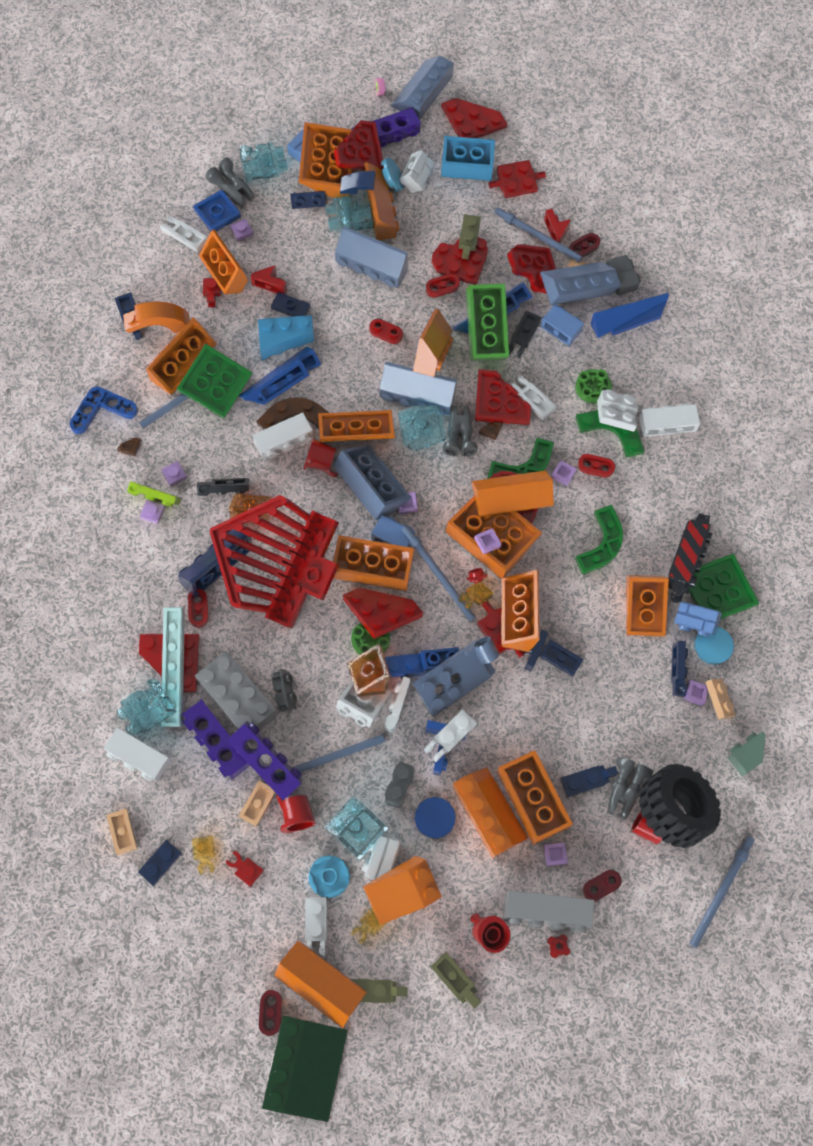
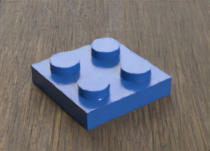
M223 190L193 205L194 211L210 232L212 230L218 231L241 218V213Z

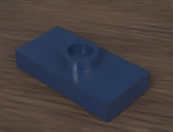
M280 292L277 293L271 304V309L292 317L306 316L311 307L310 303Z
M541 630L540 640L527 652L530 656L524 669L532 671L548 632Z

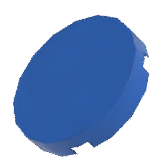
M428 798L421 802L416 809V827L421 834L428 838L438 839L445 837L451 832L455 824L456 816L454 809L443 798Z

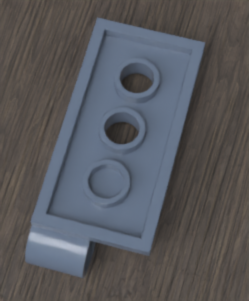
M490 636L479 640L476 639L414 681L412 684L431 716L434 717L491 678L495 673L491 662L496 660L500 653ZM455 673H458V674H459V679H458V681L455 682V683H452V682H451V677H452V675L455 674ZM438 684H442V692L436 694L435 687Z

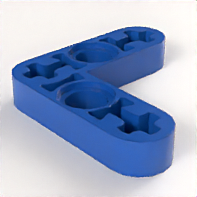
M93 387L88 391L71 418L69 425L75 434H82L88 429L101 407L124 418L132 419L138 413L137 406L133 401L104 388ZM100 393V397L94 398V394ZM111 400H117L118 404L116 406L108 405ZM92 407L93 411L90 414H84V409ZM132 407L133 411H128L127 413L125 408L129 409ZM81 422L82 427L78 426L76 428L75 424H79Z

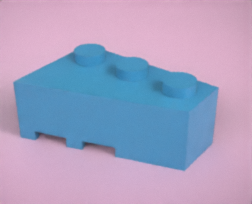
M312 315L258 319L262 361L273 355L282 354L286 350L295 349L314 342Z

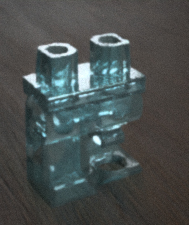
M268 142V145H256L254 151L252 147L242 145L239 148L246 184L253 183V180L279 177V172L288 171L286 159L277 160L278 158H284L283 146L274 147L273 142Z
M367 192L363 193L364 202L361 205L358 203V200L353 202L347 196L333 198L334 203L325 205L327 216H337L327 219L329 230L339 229V233H341L344 226L355 231L372 229L373 221Z
M149 679L147 681L150 690L136 691L120 702L122 706L116 712L121 720L129 718L131 722L125 728L127 734L135 736L139 733H147L177 712L158 679Z

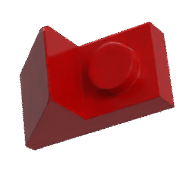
M548 209L545 211V224L551 238L561 244L569 230L571 219L559 222L558 215L554 214L553 209Z
M275 265L251 274L253 286L276 294L278 292L286 294L287 292L286 282L281 278H275L277 274Z

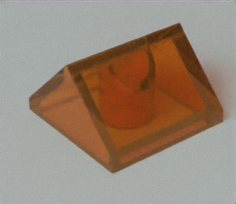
M235 494L229 506L230 517L232 518L272 499V496ZM266 513L260 516L261 518L270 521V514Z
M377 644L347 663L358 697L385 694L391 675L381 645Z

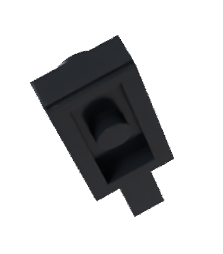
M249 478L212 479L211 482H197V493L199 496H208L211 493L224 495L227 492L243 494L249 491L250 488Z

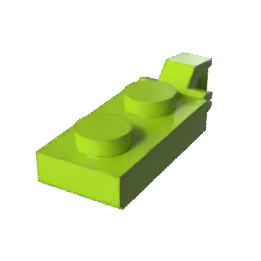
M130 481L127 492L134 496L145 494L144 498L155 501L156 498L162 500L161 504L170 507L173 504L179 505L181 502L180 497Z

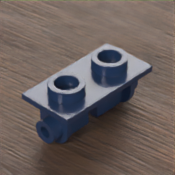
M325 191L290 193L292 209L326 206Z

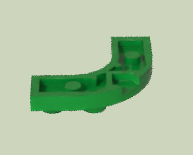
M598 410L576 414L575 418L580 433L606 429L618 436L626 458L644 454V448L636 429L635 431H630L600 423Z
M536 438L530 459L518 466L492 461L487 479L499 471H510L517 474L545 471L550 461L554 442Z
M612 505L594 511V516L601 528L603 539L597 548L575 557L582 575L601 569L611 563L621 548L623 529Z

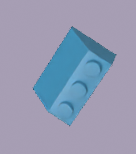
M444 136L441 177L491 181L495 140Z

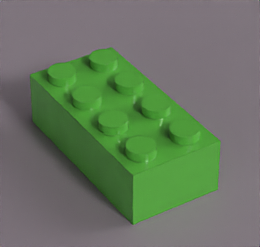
M505 284L469 285L466 289L470 361L505 360L509 357Z

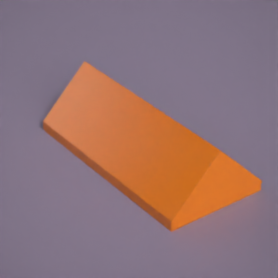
M194 317L146 368L150 381L170 395L176 391L204 345L207 344L212 348L217 345Z
M392 410L318 413L320 442L395 438Z
M546 471L472 481L479 517L554 505L553 479Z
M538 570L502 578L501 645L505 648L529 652L540 640Z
M299 940L279 963L274 975L341 1028H344L367 993Z

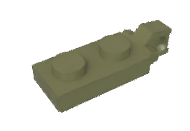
M464 214L459 240V249H463L462 259L469 260L470 250H476L481 222L480 216Z
M445 952L430 966L431 969L463 1004L468 1001L475 1009L481 1002L474 995L477 991L474 983L449 954Z
M351 979L367 992L361 1002L391 1003L396 1002V996L407 997V987H396V981Z

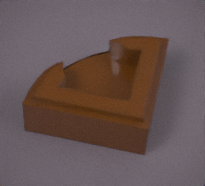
M494 422L484 425L480 429L479 434L496 440L503 423Z
M131 438V440L122 442L118 446L117 451L136 456L142 440L141 438Z

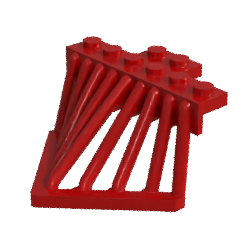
M278 495L211 527L209 532L231 606L266 613L264 618L292 629L307 594L324 601L339 565L325 559L324 556L339 522L313 510L309 514L288 498ZM283 505L303 518L306 521V525H302L277 510V508ZM268 513L299 531L301 536L298 537L260 516ZM252 521L296 544V547H290L243 524ZM233 529L291 555V559H286L227 532ZM223 540L287 568L283 571L225 547ZM229 558L280 578L281 581L277 582L233 567L230 564ZM234 575L276 589V593H268L236 584ZM239 593L272 602L270 605L241 601Z

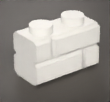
M422 150L411 154L399 181L411 193L422 191L426 187L425 182L433 172L431 169L434 162Z
M377 835L376 840L372 839L368 850L372 852L370 860L365 859L362 871L365 872L364 877L375 880L392 870L401 843Z

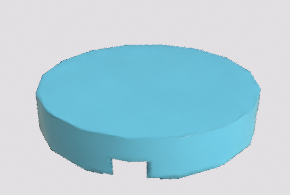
M391 158L382 160L381 166H384L382 173L388 186L391 189L394 188V192L403 190L404 185L399 181L402 174L397 164Z
M718 627L715 636L710 634L708 638L697 635L694 648L698 657L705 663L717 665L724 663L730 658L733 653L734 643L730 634L723 628Z
M328 855L320 857L313 863L308 878L310 886L316 894L321 897L333 898L346 890L349 885L350 874L343 860Z

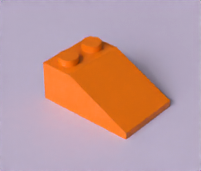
M626 575V635L666 636L669 581L666 576Z
M418 856L412 857L363 886L380 925L423 909L442 897L426 859Z

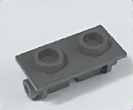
M279 669L280 672H274L272 677L274 691L281 690V693L275 695L277 708L280 709V712L287 711L288 708L297 709V696L293 692L292 687L293 677L289 671Z

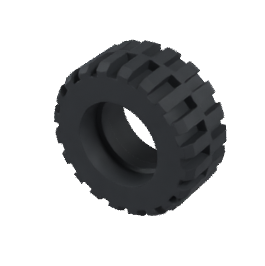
M669 764L643 783L639 794V807H642L641 814L643 818L645 817L647 826L651 827L654 831L653 833L657 837L660 836L663 842L671 843V846L689 848L711 835L719 826L721 809H719L720 801L715 796L717 793L714 788L710 787V782L704 779L698 771L695 772L693 768L689 766L684 767L681 764ZM675 799H677L680 802L686 813H684L679 808V806L675 802Z

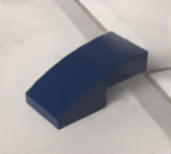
M375 171L356 172L343 176L340 194H358V190H374Z

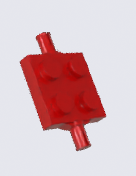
M530 160L497 166L498 180L489 181L488 184L490 189L500 187L505 198L538 192L536 180L546 178L545 171L535 173Z
M489 601L484 602L482 606L488 614L477 622V626L485 637H491L500 654L507 650H512L501 645L502 607L494 609ZM513 649L519 658L526 654L524 651Z

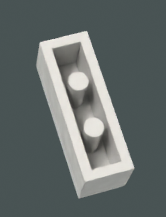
M682 404L673 407L666 405L662 408L648 407L643 409L639 416L643 437L696 432L700 425L696 404Z
M300 413L253 434L254 443L263 460L273 459L283 451L289 452L296 445L307 444L313 438V430L304 413Z
M116 728L103 748L108 752L107 757L115 762L118 759L123 761V766L132 772L135 769L142 773L140 776L149 782L152 779L158 782L171 762L165 755L119 728Z

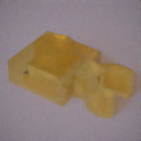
M479 582L467 588L466 593H462L458 601H467L465 608L469 609L474 602L479 606L491 599L493 592L482 582Z
M213 836L192 839L194 860H200L198 865L199 874H203L202 869L205 865H209L210 872L213 873L214 865L210 862V858L216 857Z
M371 908L359 920L363 925L354 928L351 935L353 936L356 932H361L363 937L359 940V943L362 944L365 942L369 932L375 936L387 923L380 925Z

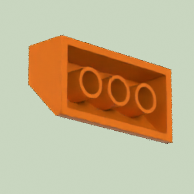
M368 162L364 163L365 171H375L376 175L374 190H366L375 238L377 240L396 238V232L399 231V223L395 221L396 209L391 204L393 203V194L389 192L390 187L385 181L382 170Z
M434 309L419 338L413 368L414 372L432 377L435 376L437 371L441 370L454 340V337H451L452 328L439 309Z
M338 535L333 562L338 564L339 567L333 579L407 591L414 548Z
M487 767L472 772L453 783V790L493 859L528 839Z

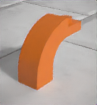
M160 301L134 305V311L123 315L125 331L128 333L152 325L164 326L174 333H178L190 321L189 312L173 303Z

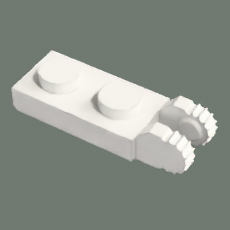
M171 216L167 218V221L174 228L166 224L160 226L163 232L197 253L200 252L208 239L204 234Z
M523 376L517 378V382L524 388L523 390L515 383L510 384L518 392V396L531 405V410L542 421L556 410V406Z
M403 676L402 682L398 681L395 693H398L396 701L392 700L389 708L392 714L386 717L384 728L388 733L395 731L411 684L410 678Z
M462 709L425 747L424 751L428 753L439 744L443 749L437 752L433 758L435 762L439 761L477 723Z
M305 898V942H307V947L312 951V942H320L319 956L325 959L327 898Z

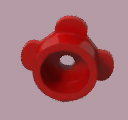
M476 568L468 572L469 577H467V580L479 583L488 575L483 572V568Z
M561 934L555 938L551 936L547 939V943L550 945L551 957L557 958L558 955L567 956L570 954L571 950L567 945L568 937Z

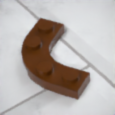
M299 397L287 398L272 405L256 422L263 429H267L288 418L304 413L306 419L319 429L318 413L329 412L312 400Z

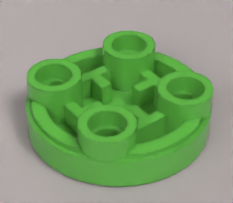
M589 369L580 372L576 380L575 389L582 400L596 404L602 390H612V383L605 370Z
M359 623L352 631V646L356 653L364 658L373 659L380 657L389 648L390 633L388 632L373 639L362 623Z

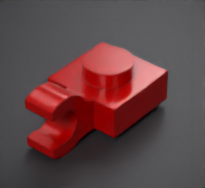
M203 278V297H207L208 307H215L216 297H221V288L214 278Z

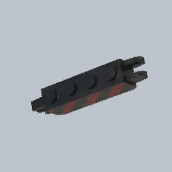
M699 513L696 520L687 521L668 574V588L672 590L670 599L674 603L681 602L684 593L688 594L690 588L695 587L697 581L695 573H700L703 563L700 562V559L705 558L708 548L705 545L706 543L710 544L713 534L710 532L711 524H709L710 516Z

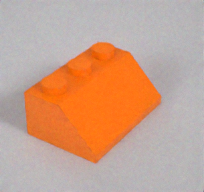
M212 230L199 257L224 294L241 293L248 279L216 230Z

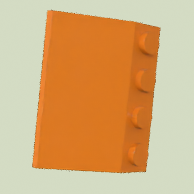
M304 122L298 182L316 191H325V195L331 198L348 200L349 194H340L341 180L343 176L352 174V169L338 168L334 151L352 129Z
M475 496L447 522L445 530L450 537L501 579L508 575L542 535L540 530L518 512L479 517ZM493 528L501 542V547L483 554L474 539L475 535Z

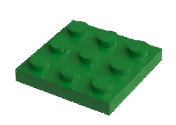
M205 344L178 385L177 391L225 419L253 372Z
M734 553L703 564L700 573H695L697 581L695 587L690 588L689 591L695 605L721 612L720 620L759 605Z

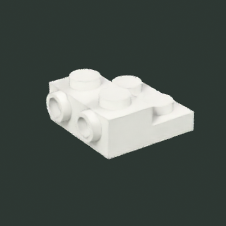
M602 390L597 400L600 423L635 431L637 427L635 417L638 411L637 399L628 394L621 395L612 390Z
M357 673L339 697L336 709H338L340 715L354 718L359 726H368L370 728L389 699L391 691Z

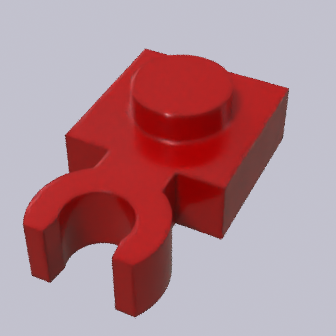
M234 851L233 854L237 857V861L231 863L226 860V864L231 868H237L238 870L234 874L249 887H252L264 870L248 857L243 862L241 855Z

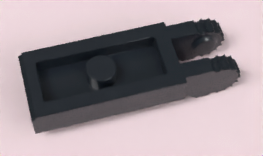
M525 311L511 338L509 354L513 352L515 344L521 345L517 352V358L521 359L542 317Z

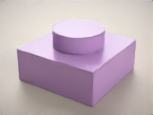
M246 219L230 225L237 241L253 236V231Z
M178 461L161 469L170 487L187 479Z
M560 461L551 478L568 486L577 469Z
M415 492L408 493L411 499L398 508L400 515L419 512Z
M146 500L140 518L159 524L165 505Z
M493 528L475 535L474 539L483 554L501 547V542Z
M689 680L684 700L699 706L705 705L708 692L707 686Z
M565 842L543 846L546 867L568 864Z

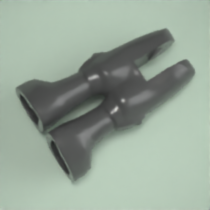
M226 157L220 162L219 170L216 167L210 168L205 178L208 182L222 188L226 195L243 207L246 201L241 193L250 201L255 196L244 180L234 174L233 161ZM222 176L227 178L231 183L226 182Z
M452 406L449 426L447 428L449 441L444 443L443 453L449 456L459 455L458 436L461 434V456H472L478 452V446L475 442L471 441L473 428L469 406H464L463 415H458L457 406Z
M617 757L616 765L620 771L618 778L612 784L607 813L613 815L619 802L624 804L620 818L626 820L636 800L639 798L641 784L644 779L650 778L654 771L642 764H636L632 782L627 786V781L635 762L627 758Z

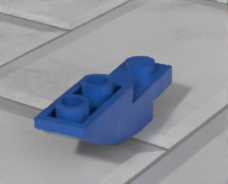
M459 647L424 650L417 654L382 657L380 660L384 678L400 677L402 679L403 676L410 678L424 675L459 652Z

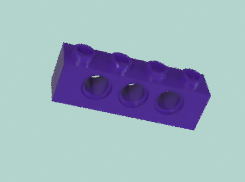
M413 107L372 121L376 122L381 148L389 143L399 142L404 138L414 137L420 133L421 122Z
M202 699L182 713L185 718L182 722L189 731L192 729L197 735L194 738L201 747L205 744L209 750L206 754L212 762L217 760L221 765L218 769L225 778L229 776L233 780L250 767L242 756L226 741L230 735ZM201 722H208L206 729H198ZM219 737L220 742L217 745H211L210 741L212 738ZM224 753H232V758L230 760H222V756Z
M246 721L226 741L284 800L302 783V774L297 768H291L287 764L288 759L281 752L277 753L273 749L274 744L267 737L263 738L259 734L260 730L253 722L249 723ZM249 739L255 740L258 747L255 749L249 748L247 741ZM268 754L272 758V762L269 764L264 763L261 756ZM278 769L284 770L286 777L278 778L275 771Z

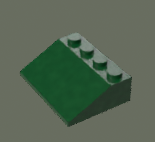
M283 1015L262 1109L328 1122L348 1030Z

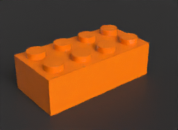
M535 750L498 768L497 774L533 846L569 829L573 825Z

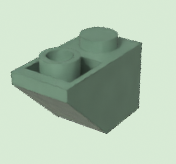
M763 731L758 735L755 732L745 739L747 743L743 746L739 743L730 749L732 754L727 758L742 777L763 762L765 733Z

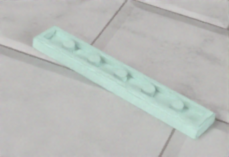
M184 607L163 608L161 727H183Z

